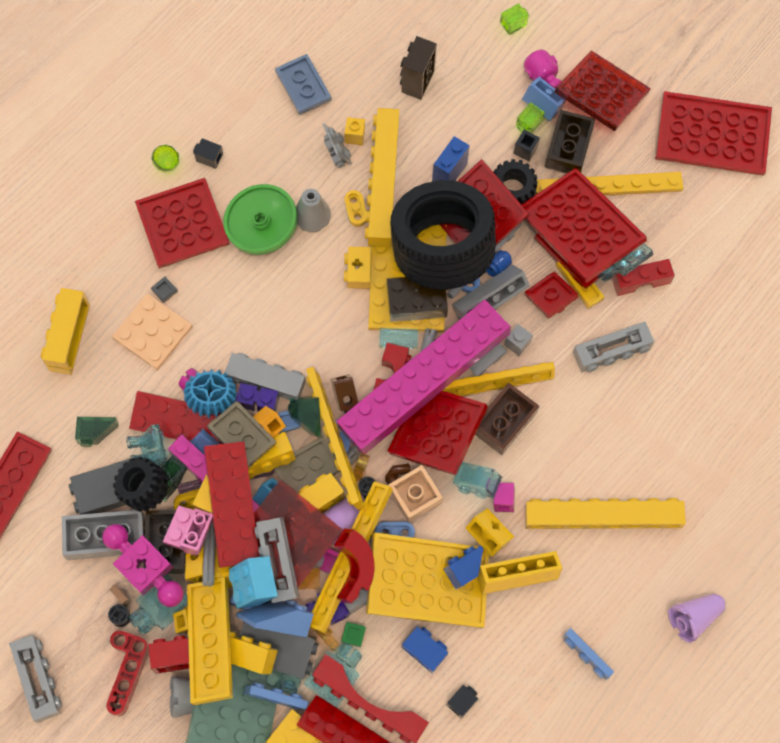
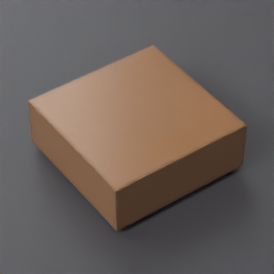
M117 585L109 589L122 605L126 607L130 604V600Z

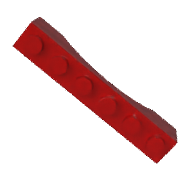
M324 654L311 674L314 677L313 682L322 688L324 685L332 689L330 693L339 699L342 696L349 700L347 703L355 710H358L360 707L366 711L365 716L374 722L378 719L383 723L382 727L390 733L396 731L401 734L399 739L405 743H417L429 724L428 721L413 711H388L367 702L350 684L343 665Z

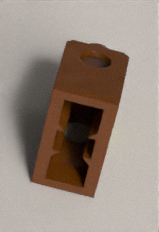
M347 374L331 379L338 409L344 411L345 414L358 404L353 378ZM349 396L350 401L344 403V398Z

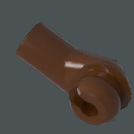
M410 464L392 466L385 475L387 484L389 485L397 480L400 474L411 472Z

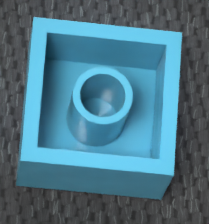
M269 556L248 558L229 569V579L232 583L233 599L237 609L260 606L278 596Z

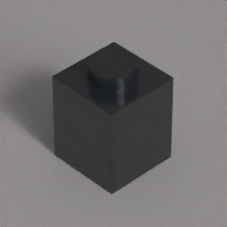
M523 130L515 143L513 154L530 162L538 148L540 137Z
M201 138L199 144L195 145L193 154L195 155L196 162L216 169L223 156V149L221 145Z
M462 685L447 702L446 706L462 719L478 701L479 698L476 697L478 693L471 686L466 687Z

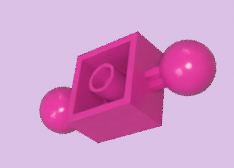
M112 524L106 527L102 534L103 543L107 548L112 550L119 549L123 553L113 565L143 596L155 586L158 589V600L166 607H175L180 604L184 597L183 588L179 583L166 581L163 578L173 566L143 535L131 545L128 542L126 528L120 524ZM142 562H146L145 565L147 567L145 569L140 568Z

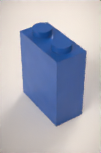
M454 136L433 164L432 181H456L468 164L470 145Z

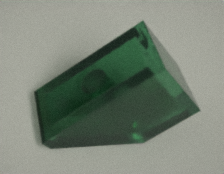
M304 396L290 398L288 411L291 418L310 435L321 436L319 397Z
M77 416L75 440L82 447L98 445L119 426V422L116 417Z
M173 455L161 467L166 471V476L169 478V482H167L169 489L165 491L167 495L162 498L164 502L178 488L187 470V467Z

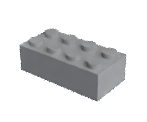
M129 510L62 516L63 557L66 560L121 556L123 553L119 549L112 550L104 545L102 540L103 531L109 525L120 524L126 528L128 542L133 545L142 535L145 537L144 512Z

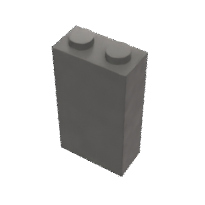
M129 459L70 477L71 484L68 485L71 495H75L76 502H73L77 514L102 513L126 505L115 495L113 483L116 482L114 477L118 475V469L122 468L125 462L128 463ZM143 479V480L140 482V484L138 485L137 490L142 487V485H143L144 482H145V479Z
M246 622L243 623L239 637H242V635L254 638L253 642H267L271 644V648L278 650L273 670L304 679L306 674L310 675L313 666L310 660L312 655H316L319 643H316L317 637L311 635L301 637L258 629Z

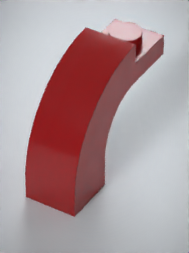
M344 528L334 546L346 555L350 565V572L347 581L336 598L341 602L352 604L358 598L360 590H369L374 577L375 564L372 550L364 537L354 529Z

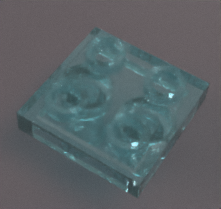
M159 424L151 425L141 436H127L126 443L128 444V449L141 447L142 454L131 455L130 459L146 457L160 467L167 462V451L163 446L164 437L163 432L160 431Z

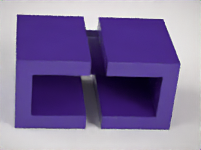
M240 383L236 401L246 410L255 411V402L257 403L258 412L265 406L276 412L279 393L278 391L261 388L258 391L256 386Z

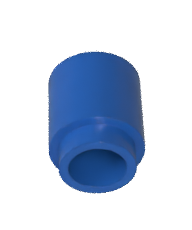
M503 250L496 252L493 262L486 272L494 277L507 269L512 264L511 255Z

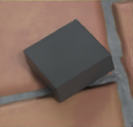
M163 277L151 287V290L163 303L178 292L177 288L166 277Z

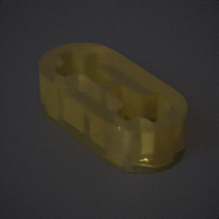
M360 453L353 472L358 482L364 477L370 456Z

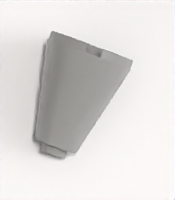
M305 190L296 205L298 213L297 224L303 231L310 233L321 231L322 228L329 224L331 218L330 208L317 190Z
M171 676L170 712L172 718L192 714L193 705L190 703V679Z

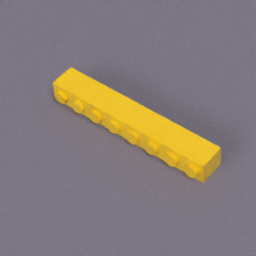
M378 108L377 115H373V126H376V131L372 130V141L375 142V146H371V157H374V162H370L369 173H373V177L369 178L368 189H372V191L367 196V206H370V211H366V222H369V227H365V239H368V246L391 247L390 220L394 202L399 109Z
M554 498L549 499V501L530 499L525 504V529L683 528L686 525L684 501H679L678 498H668L667 501H659L658 498H649L647 501H639L638 498H630L627 501H620L618 498H611L608 501H600L598 498L588 499V501H580L578 498L561 501V499Z

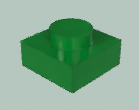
M346 622L341 642L361 647L366 627Z

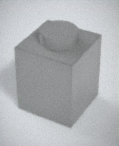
M517 324L510 335L506 337L505 346L520 356L531 343L533 335Z

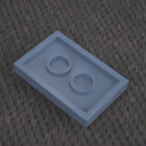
M308 54L275 68L278 78L299 115L332 100Z

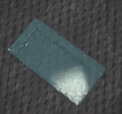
M380 328L379 348H385L386 343H391L409 349H417L418 329Z

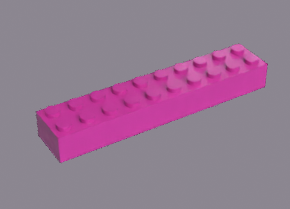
M484 299L336 421L338 428L364 456L508 337L511 326Z

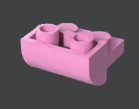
M178 505L163 543L181 549L187 554L198 555L213 522L212 513L196 508L192 510Z

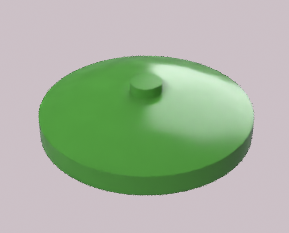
M270 184L253 185L240 191L230 201L224 214V229L231 243L240 251L253 255L268 254L284 246L294 234L298 222L297 208L291 196L283 189Z

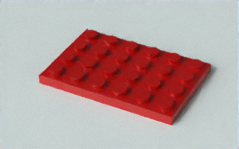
M664 91L655 159L765 175L772 107Z
M574 168L522 204L530 214L525 221L586 283L647 241V236L577 168Z

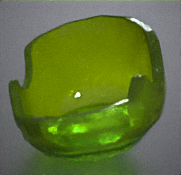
M166 144L159 145L152 152V164L158 171L171 172L179 164V153L172 146Z

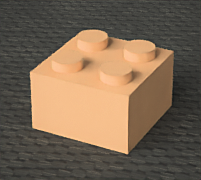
M423 465L388 485L393 489L391 496L409 523L442 504L443 497Z

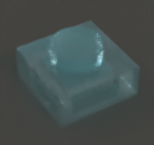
M282 673L277 689L283 690L286 693L297 694L302 679Z

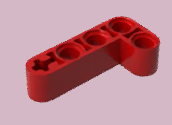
M115 631L110 637L112 647L119 652L125 653L106 704L108 712L117 717L123 716L127 712L149 654L148 643L145 639L124 631ZM125 637V643L122 646H117V638ZM138 643H144L143 651L135 652V646ZM131 662H136V670L128 672L127 666ZM129 682V689L121 692V683ZM117 693H118L119 695L125 697V699L119 698L118 696H116ZM119 702L121 708L115 711L113 705Z

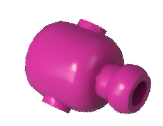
M539 49L532 52L525 59L524 71L529 75V79L534 81L541 77L557 91L560 90L562 82L559 78H556L558 66L557 60L553 55H550L546 50Z

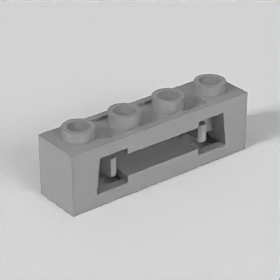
M645 321L579 344L574 347L573 354L581 372H592L598 369V366L604 364L609 366L614 364L615 360L621 358L626 360L635 353L640 352V354L650 351L654 339ZM629 338V344L603 352L601 356L597 357L599 350L625 342V339Z
M284 517L256 522L257 526L254 528L257 539H260L261 544L258 548L260 557H270L278 595L272 599V603L298 598L299 592ZM279 540L277 547L283 576L286 575L285 578L278 580L276 579L278 572L272 544H269V542Z
M30 635L9 643L33 721L39 723L61 714L59 708H62L59 696H55L53 689L56 688L53 677L48 675L47 670L50 667L47 658L42 656L41 651L44 648L40 638L37 639L34 635ZM24 661H27V663L33 661L42 691L46 693L47 698L44 695H37L29 667Z

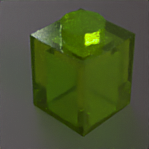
M518 3L501 13L500 23L506 32L511 35L527 26L529 14Z
M530 102L517 117V128L521 132L526 130L533 133L543 122L545 112Z

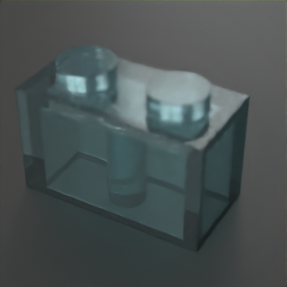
M462 462L453 484L463 494L469 495V493H474L477 497L486 499V497L494 498L502 476L495 469Z

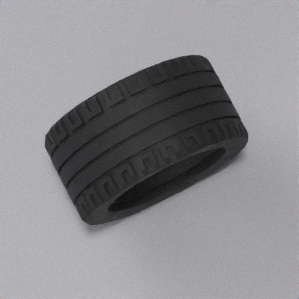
M453 180L427 182L405 193L394 206L390 220L394 258L400 271L412 282L432 289L449 290L459 288L477 280L492 264L496 249L494 211L487 197L476 188ZM437 224L459 225L471 233L461 242L448 246H433L416 238L424 229Z

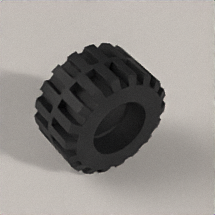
M511 159V162L506 160L503 162V165L499 164L493 172L503 183L507 180H517L523 185V188L520 190H510L516 199L523 204L535 196L538 184L537 174H534L535 170L533 168H529L530 165L528 163L523 164L522 160H519V162H515V159Z
M146 457L129 459L128 463L125 462L123 467L118 469L119 473L114 477L116 482L113 483V488H115L114 493L118 496L117 498L139 512H142V510L146 512L150 508H156V504H161V499L167 495L165 491L169 489L167 484L169 478L166 476V471ZM143 479H145V482H144V484L142 485V487L137 490L138 485L140 484V482H141Z

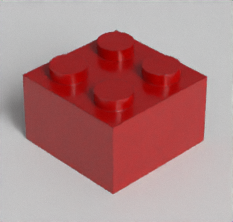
M176 636L172 641L156 639L153 640L152 644H148L151 670L156 674L189 669V638H186V636Z

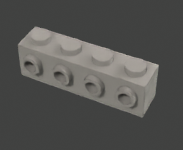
M511 265L453 303L452 307L460 320L484 299L496 309L530 287L524 271Z
M243 353L231 354L224 373H227L228 377H232L233 382L256 386L258 390H261V388L278 391L279 397L299 402L306 382L305 376L301 372L296 370L291 372L277 364L272 366L266 364L267 362L257 358L253 360Z

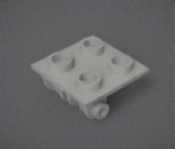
M323 124L327 133L324 136V143L328 151L331 152L330 156L335 166L342 168L345 166V162L352 164L350 159L352 157L347 147H344V138L341 133H337L333 127Z

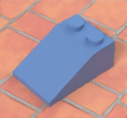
M291 599L276 603L269 602L237 612L236 617L254 628L307 637L314 614L307 610V606L297 604L298 601Z

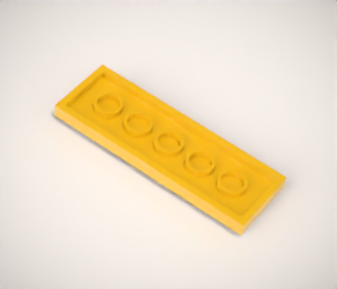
M225 577L214 579L212 587L204 586L202 582L188 584L190 703L192 705H199L233 698L228 579Z

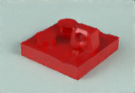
M555 271L525 291V296L548 319L556 313L560 314L565 310L566 306L578 299V293Z

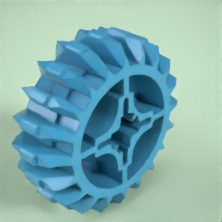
M212 368L210 372H206L203 369L201 374L196 372L195 377L190 376L189 381L186 382L184 401L194 414L199 412L200 417L206 414L208 418L211 415L217 418L218 413L222 414L235 403L237 397L236 385L233 383L232 377H228L227 373L221 374L220 369L217 372H214Z

